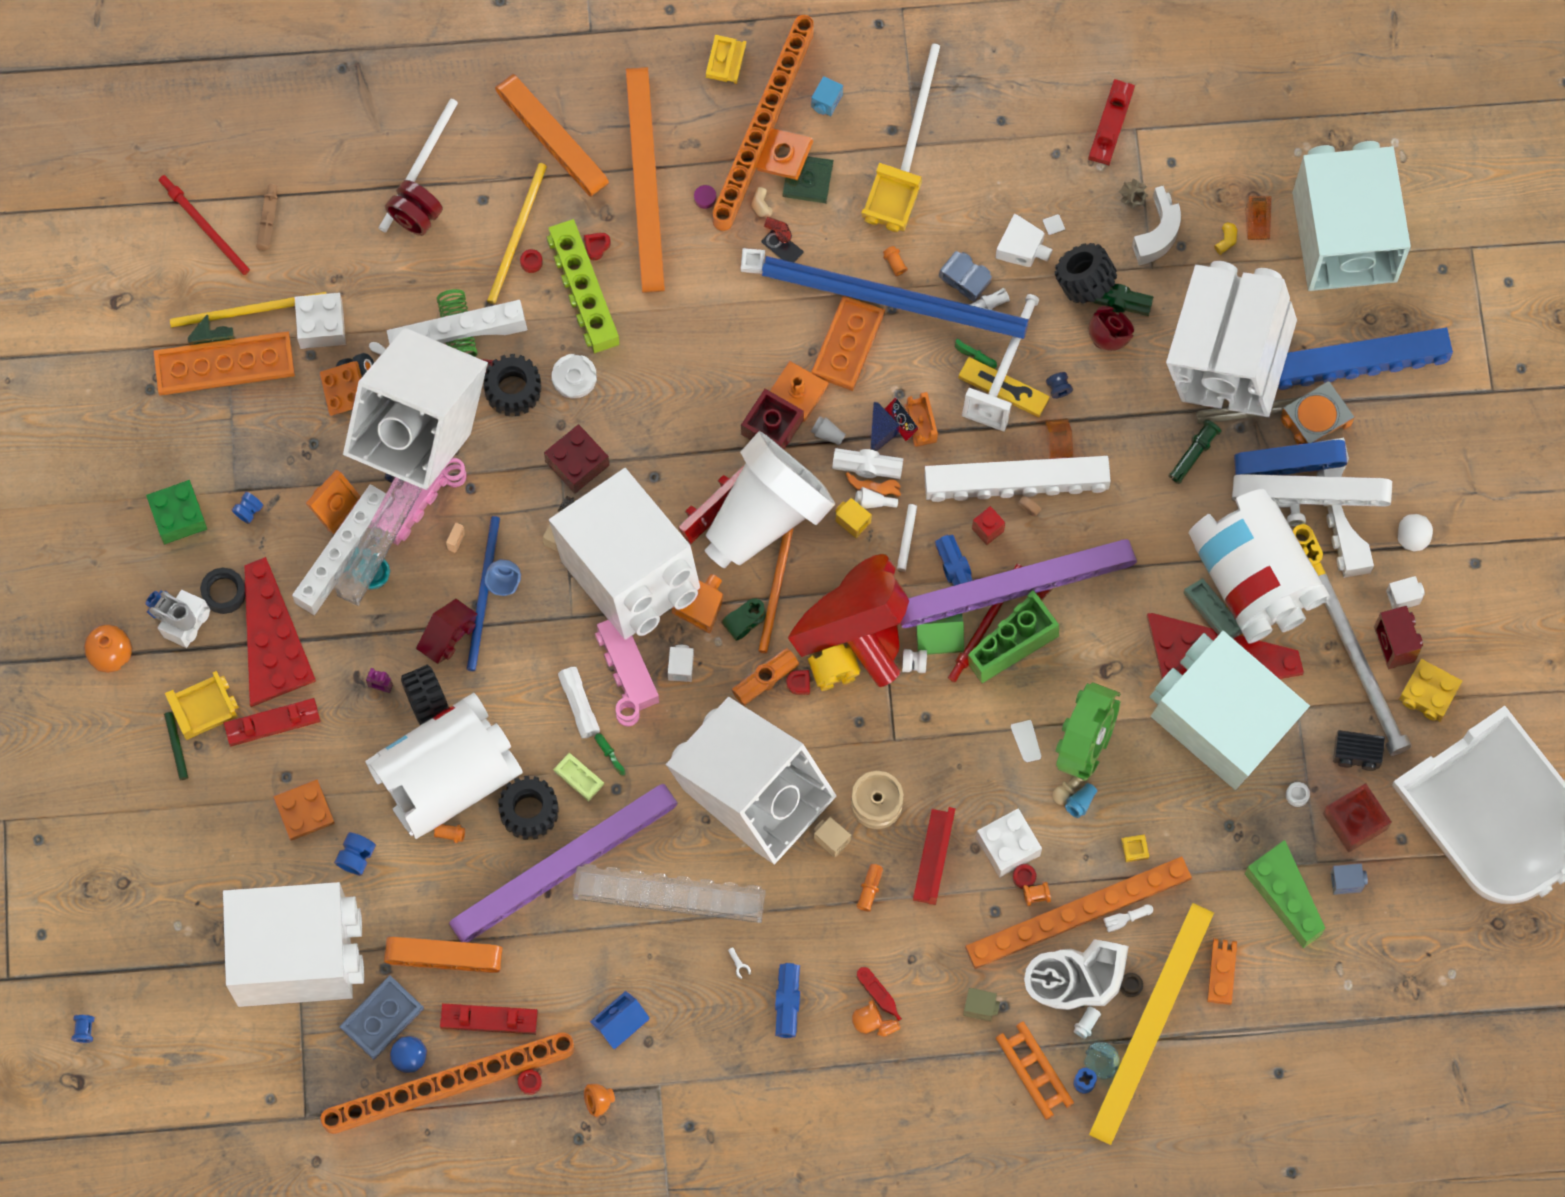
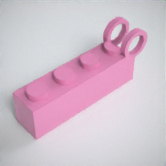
M452 458L427 490L404 481L373 523L375 532L397 546L402 540L405 541L411 533L410 528L412 525L422 519L424 515L423 510L428 504L431 505L438 495L437 491L441 486L444 487L447 484L451 487H459L464 484L467 477L464 463L458 458ZM453 469L461 471L457 476L448 475V472Z
M607 620L597 624L598 632L595 633V637L599 646L604 645L607 653L604 654L607 665L609 667L613 666L615 670L613 678L617 687L622 686L625 693L622 694V699L616 704V718L623 726H633L639 720L640 710L659 703V695L633 636L625 640L612 623ZM624 708H632L635 711L631 716H624L620 713Z

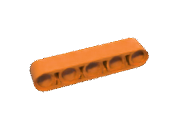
M388 937L386 939L384 962L400 966L498 973L501 969L503 948L491 944Z

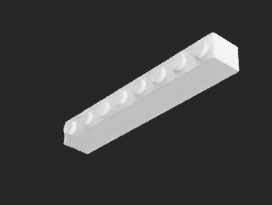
M1108 456L925 466L924 471L926 500H932L933 502H941L949 498L962 501L968 499V497H977L978 499H988L991 496L1010 498L1020 494L1032 497L1037 495V493H1046L1047 495H1057L1060 492L1079 494L1090 490L1094 493H1101L1109 489L1111 482Z

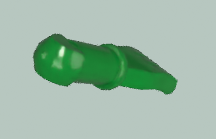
M956 339L955 348L959 352L967 356H973V359L993 369L997 367V362L994 359L981 353L980 350L977 351L964 344L960 339Z
M597 733L594 739L604 752V756L610 757L614 769L621 776L625 775L624 767L618 762L614 754L615 750L611 748L601 733Z

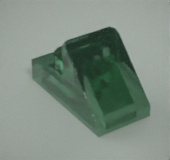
M206 315L188 336L189 345L236 338L232 327L220 326L212 330L209 316Z

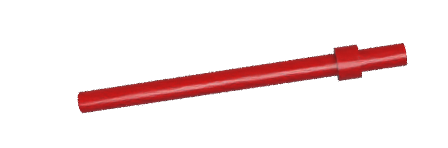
M162 175L158 181L168 191L169 197L181 205L243 275H246L250 271L248 266L185 198L184 192L179 186H175L166 175Z
M1016 564L1014 569H1018L1023 566H1021L1020 564ZM1004 602L991 605L965 650L955 660L956 665L948 676L949 680L956 682L963 669L969 666L968 655L979 645Z

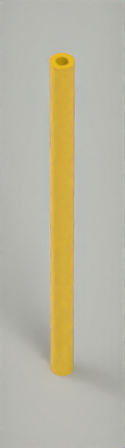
M539 163L487 299L489 304H496L547 166L543 163Z
M321 292V293H315V294H310V295H320V294H327V293H326V292ZM295 297L171 318L170 325L173 328L295 306Z

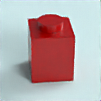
M990 506L973 519L972 530L988 545L1004 532L1006 522Z

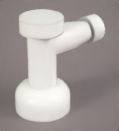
M1277 503L1280 508L1290 507L1291 514L1287 517L1289 526L1296 527L1306 523L1304 514L1300 513L1299 504Z

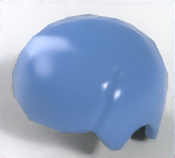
M502 559L491 563L485 576L487 589L493 594L500 596L515 593L521 580L519 567L510 560Z

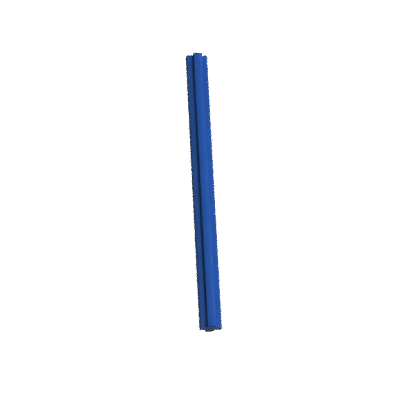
M766 256L765 263H763L762 276L1017 338L1024 339L1027 332L1029 319L769 256Z

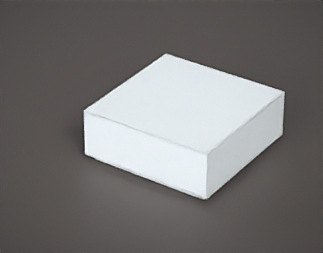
M743 248L741 272L762 274L765 250Z

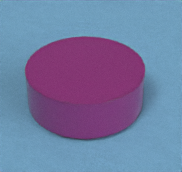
M709 185L699 186L694 192L695 204L703 209L712 207L716 202V191Z

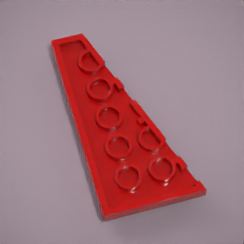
M266 557L244 565L249 698L251 707L316 682Z

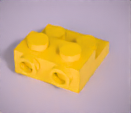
M1421 659L1399 700L1402 701L1405 707L1421 711L1429 720L1441 722L1462 680Z

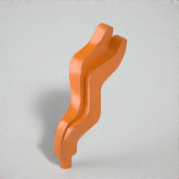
M849 472L845 474L849 483L859 491L864 487L883 496L889 494L897 497L901 496L899 491L901 486L894 479L883 483H876L871 480L859 481Z

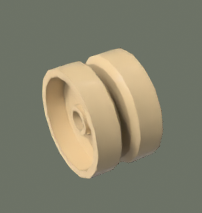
M873 771L861 776L853 786L851 799L853 815L858 822L871 829L887 828L895 823L901 814L904 794L901 784L894 776L887 772Z

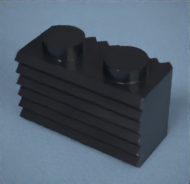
M1338 730L1335 737L1333 762L1345 768L1357 765L1362 766V769L1366 771L1379 769L1383 761L1385 736Z

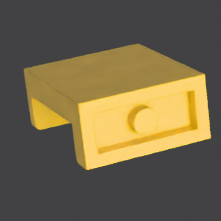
M879 163L876 170L877 175L868 200L861 212L862 218H865L864 221L872 225H877L878 223L886 225V229L893 232L905 231L922 184V177Z
M217 671L212 672L213 677L178 693H175L174 690L165 693L186 740L238 717L235 710L239 707L234 696L228 697L226 689L229 688V685L224 675L219 677Z

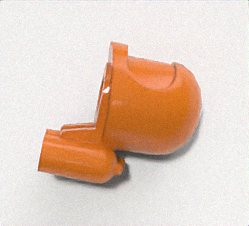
M874 1000L869 1001V1005L856 1009L852 1015V1023L855 1029L863 1034L879 1029L877 1035L885 1037L901 1028L897 1019L894 1021L892 1019L883 1021Z

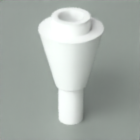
M864 487L857 491L855 495V501L864 509L882 506L897 508L898 499L884 497Z

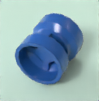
M245 492L241 497L240 504H235L231 511L239 519L250 524L254 519L253 514L259 512L264 505L254 495Z

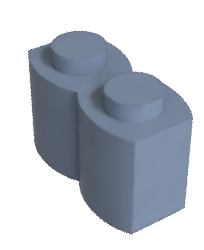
M958 251L953 253L939 271V277L945 283L957 289L962 295L973 302L979 298L992 279L990 271L985 266L974 264L968 254Z

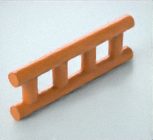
M1023 1021L1016 1025L1019 1031L1018 1034L1007 1039L1004 1033L996 1037V1040L1044 1118L1048 1120L1054 1116L1051 1108L1061 1102L1068 1108L1074 1104V1101ZM1025 1040L1032 1053L1019 1059L1013 1047ZM1038 1061L1044 1074L1032 1080L1025 1068ZM1050 1081L1057 1094L1045 1101L1038 1088Z

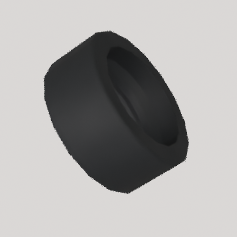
M225 567L216 568L207 573L202 580L200 587L202 599L205 600L213 612L220 614L232 613L243 604L246 597L245 584L241 576L233 569ZM226 578L232 580L237 587L235 597L225 603L214 601L210 596L212 584L219 579Z

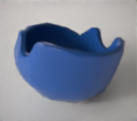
M414 1036L401 1037L391 1048L390 1060L397 1070L403 1073H413L425 1064L427 1048L419 1038Z

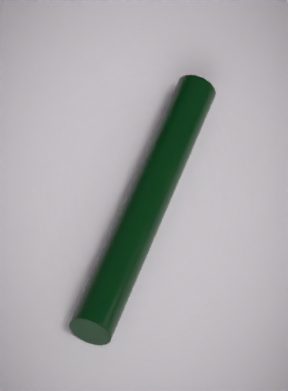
M167 712L164 714L179 780H186L189 777L173 712Z

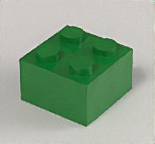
M190 480L146 495L164 545L208 530Z

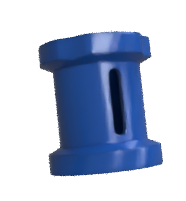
M74 1015L75 1030L71 1040L79 1043L93 1042L91 1030L95 1017L90 1015Z
M1082 1068L1078 1071L1074 1079V1087L1079 1093L1087 1094L1094 1089L1097 1081L1095 1072L1089 1068ZM1082 1076H1085L1086 1080L1090 1079L1088 1085H1085L1084 1082H1080Z

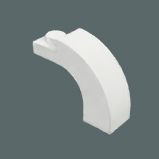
M1164 186L1156 187L1153 194L1161 223L1155 230L1134 236L1132 247L1138 265L1153 262L1166 254L1174 244L1181 221L1179 203L1172 205L1171 196L1165 192Z

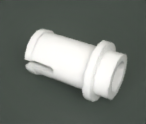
M1087 1007L1079 1023L1074 1025V1033L1084 1039L1087 1036H1091V1030L1101 1016V1013L1093 1007Z

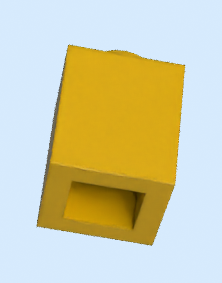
M852 498L847 502L843 501L835 510V522L855 538L871 523L872 514Z

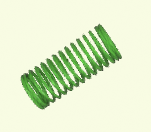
M446 290L436 298L441 318L446 315L451 316L464 313L465 311L468 312L465 292L462 290ZM452 293H460V294H463V295H453V296L446 297V298H444L443 300H439L441 297H443V296H445V295H447V294H452ZM459 297V298L454 299V300L445 301V300H447V299H449V298ZM474 336L461 338L466 339L462 341H449V344L446 342L447 346L457 348L459 351H473L468 353L471 356L476 357L478 354L475 347L476 343H474Z

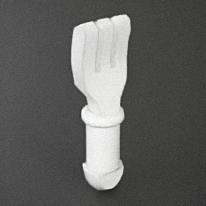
M1146 904L1141 908L1128 911L1127 914L1119 913L1104 918L1103 921L1107 931L1112 932L1124 927L1130 920L1133 922L1135 919L1151 915L1153 907Z

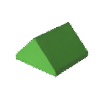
M962 613L915 626L918 651L927 650V655L964 651Z

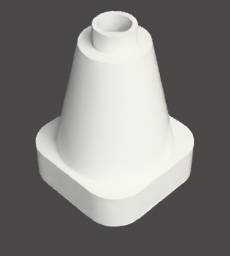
M760 431L740 452L746 464L706 534L711 543L705 549V552L723 568H726L731 561L738 565L743 564L805 519L817 525L835 505L828 490L818 478Z

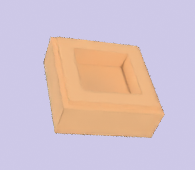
M455 523L447 539V549L451 552H457L465 536L463 525Z

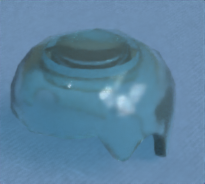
M1097 1041L1091 1044L1085 1052L1087 1055L1084 1065L1086 1068L1093 1070L1098 1078L1105 1080L1112 1078L1120 1066L1118 1051L1109 1043Z

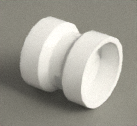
M904 649L902 672L916 670L918 673H926L927 650L913 652L911 649Z

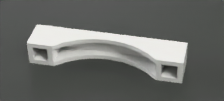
M516 300L387 330L389 344H391L404 328H407L440 343H446L471 336L509 335L528 329L521 301Z
M1344 438L1332 439V440H1344V441H1345ZM1346 448L1347 463H1348L1349 457H1348V452H1347V448ZM1346 466L1319 470L1317 477H1341ZM1324 505V507L1327 506L1329 512L1327 514L1328 527L1333 529L1332 545L1334 549H1337L1339 555L1336 559L1338 570H1342L1344 578L1371 573L1374 564L1369 544L1352 529L1341 505Z

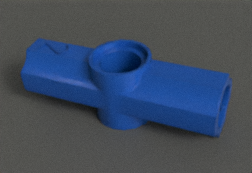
M945 535L936 540L935 546L943 562L942 566L948 582L955 586L973 581L969 563L966 557L962 556L954 535Z
M794 963L780 964L779 984L778 989H776L775 1011H777L775 1036L781 1038L796 1037L797 1012H799L800 965Z

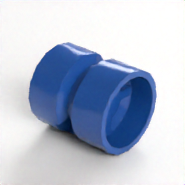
M349 832L343 842L345 849L339 851L334 863L349 873L362 876L367 866L366 858L371 857L376 844L359 834Z

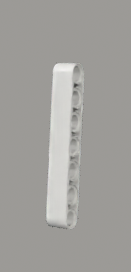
M1241 474L1234 476L1232 500L1234 501L1236 497L1265 489L1273 501L1281 504L1391 505L1392 481L1384 478Z

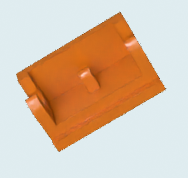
M921 393L918 399H913L912 396L908 397L907 404H904L905 410L919 428L912 436L914 447L937 443L938 432L928 393Z

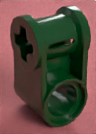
M752 598L738 609L729 613L721 623L731 636L738 641L765 620V606L760 599ZM752 609H754L755 611H758V610H759V613H758V614H756L755 612L751 613V610H752Z

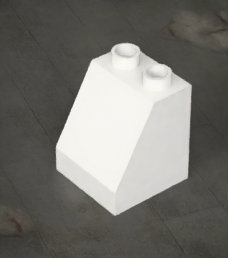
M730 697L718 708L711 710L706 715L703 725L687 742L681 743L676 747L671 759L666 763L668 769L687 794L756 853L774 865L837 797L803 743Z

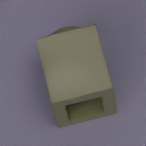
M969 988L963 1016L991 1022L992 1016L998 1015L1000 1002L996 1001L997 993Z

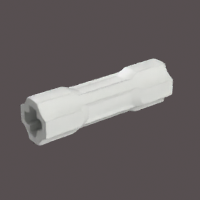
M577 667L561 670L558 673V677L567 695L581 738L595 736L600 732V729L584 692Z

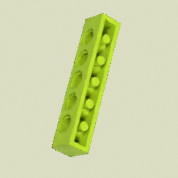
M572 219L548 227L549 236H546L550 249H555L556 255L554 260L557 268H562L564 275H561L562 282L565 288L569 287L571 294L568 296L572 308L577 307L579 314L576 315L580 328H585L586 334H583L587 347L591 346L593 352L597 353L620 345L619 335L575 220ZM565 245L572 246L570 250L562 249ZM574 264L580 266L576 270H572L569 268L571 265ZM580 284L587 285L585 289L576 288ZM586 304L595 305L592 309L584 308ZM595 323L602 325L599 329H594L591 326Z

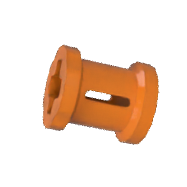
M1047 882L1037 886H1023L1027 906L1041 901L1051 902Z

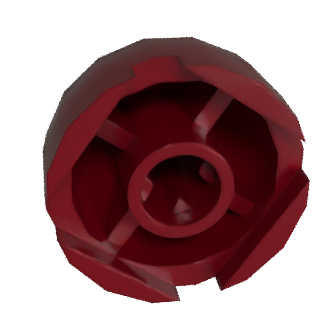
M1102 306L1093 314L1088 326L1089 335L1094 345L1107 351H1116L1124 348L1134 336L1132 335L1135 331L1133 324L1122 312L1116 314L1112 312L1113 307Z

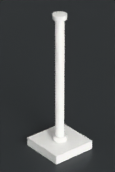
M1032 294L1026 296V305L1021 314L1022 318L1029 319L1034 306H1037L1039 303V298ZM1012 336L988 394L968 388L962 417L1005 431L1012 403L999 399L997 396L1021 338Z

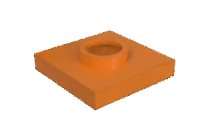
M772 128L756 165L757 170L798 180L813 144V139ZM780 147L790 148V152L786 157H777Z

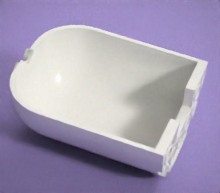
M1503 706L1468 730L1463 739L1435 758L1430 756L1393 782V788L1468 885L1483 898L1501 904L1521 903L1537 895H1540L1542 898L1553 890L1551 886L1556 882L1560 885L1565 882V781L1506 706Z

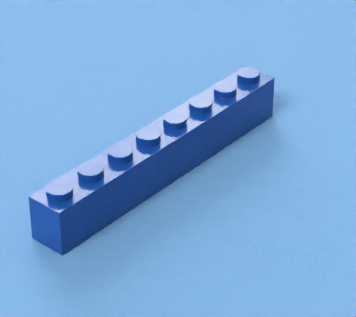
M1447 327L1289 352L1287 353L1278 388L1279 390H1286L1293 385L1310 386L1318 381L1326 383L1328 381L1333 382L1337 378L1354 379L1362 374L1374 376L1380 374L1381 371L1387 370L1398 372L1406 367L1418 369L1431 363L1435 365L1445 364L1450 361L1453 354Z

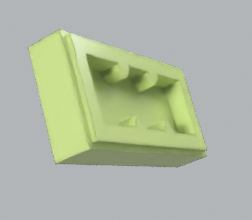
M570 753L553 769L559 777L588 802L604 786V782Z

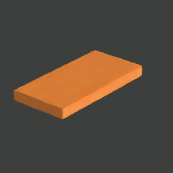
M843 295L811 373L826 382L853 391L884 317L885 309Z

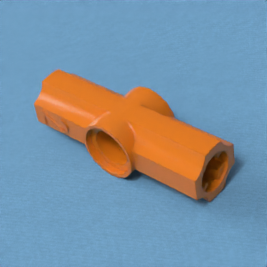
M786 648L766 664L759 665L754 673L732 688L735 698L740 704L745 706L765 690L772 689L778 680L799 665L796 656L791 650ZM763 673L770 674L772 678L768 681L761 680L759 676Z

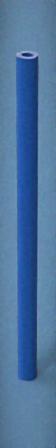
M492 516L490 521L476 607L478 615L474 621L476 626L472 632L467 663L468 671H476L489 591L485 584V576L488 567L494 560L500 517Z

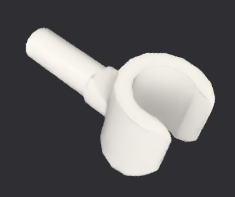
M733 947L730 948L728 951L737 967L736 976L742 979L739 973L740 968H746L750 975V967L741 962Z

